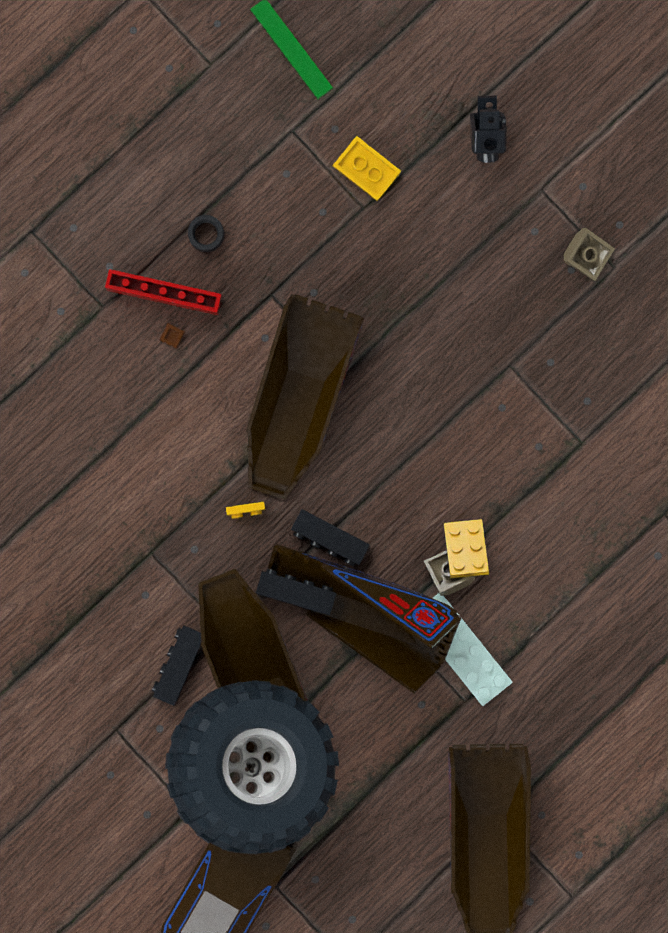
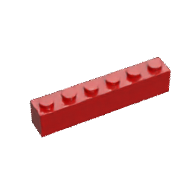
M111 269L108 271L105 289L110 292L213 315H219L223 298L222 294Z

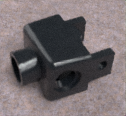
M497 95L478 96L477 113L470 114L472 152L476 154V159L480 162H495L499 160V154L506 151V117L504 113L499 112V109H497ZM488 102L493 104L491 107L486 106Z

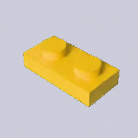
M265 502L226 507L227 516L231 515L232 519L243 517V513H250L251 516L260 515L263 510H266Z

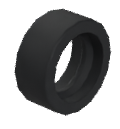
M201 215L190 223L188 237L195 249L201 252H212L221 246L224 240V230L217 218L211 215ZM202 223L213 224L217 229V238L211 244L204 245L196 240L195 230Z

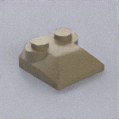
M582 228L574 236L566 249L564 261L567 265L574 267L593 281H596L615 248L587 228Z
M447 550L424 561L440 596L450 595L461 590L475 580V576L450 578Z

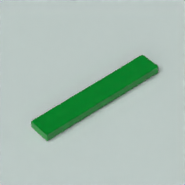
M262 0L252 7L250 11L317 100L333 90L331 84L267 0Z

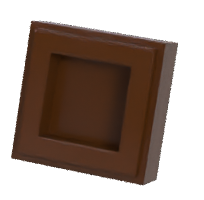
M167 323L159 341L177 349L185 331Z

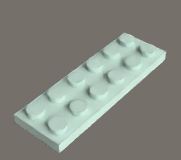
M439 593L433 597V599L451 606L444 596H440ZM461 618L445 660L479 703L484 706L513 682Z

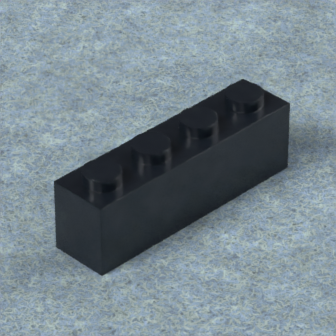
M301 509L291 528L294 531V536L302 540L304 537L312 540L310 542L311 545L319 549L321 546L327 548L328 554L336 558L338 555L344 557V562L353 567L355 564L360 565L370 544Z
M267 569L266 572L262 571L256 594L330 616L336 593L333 592L334 588L322 585L321 589L315 587V583L304 580L301 583L296 581L297 577L285 574L284 578L278 576V572Z
M186 625L178 628L174 637L177 639L175 646L171 645L167 656L170 658L167 664L163 663L159 672L162 675L159 682L156 681L152 688L154 698L173 706L178 701L201 647V632Z

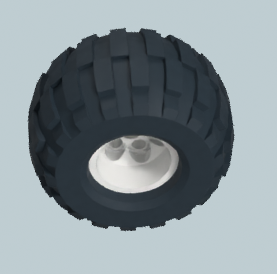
M266 681L233 683L220 687L208 693L198 702H195L185 712V716L179 725H176L170 738L172 742L169 753H166L165 769H168L169 783H167L169 795L170 798H173L178 808L177 813L184 823L188 824L195 831L196 835L207 843L234 853H271L284 849L293 842L300 841L311 832L314 824L320 822L328 811L329 807L327 804L330 797L335 795L338 780L335 779V767L339 766L338 751L333 749L331 738L334 736L328 724H324L317 715L320 712L309 701H304L298 697L297 692L285 686H276ZM248 742L254 744V751L252 753L246 750ZM231 752L237 754L238 759L235 763L229 760ZM265 752L271 754V761L269 763L263 759ZM251 764L250 771H245L247 765ZM232 772L236 773L238 777L237 782L234 784L230 778V773ZM265 772H269L272 776L269 783H266L263 779ZM249 782H252L255 786L253 793H249L246 790V785Z

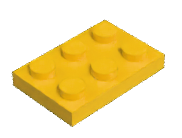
M358 136L354 138L333 164L335 169L377 202L401 173L400 169Z
M482 519L444 523L450 578L489 575Z

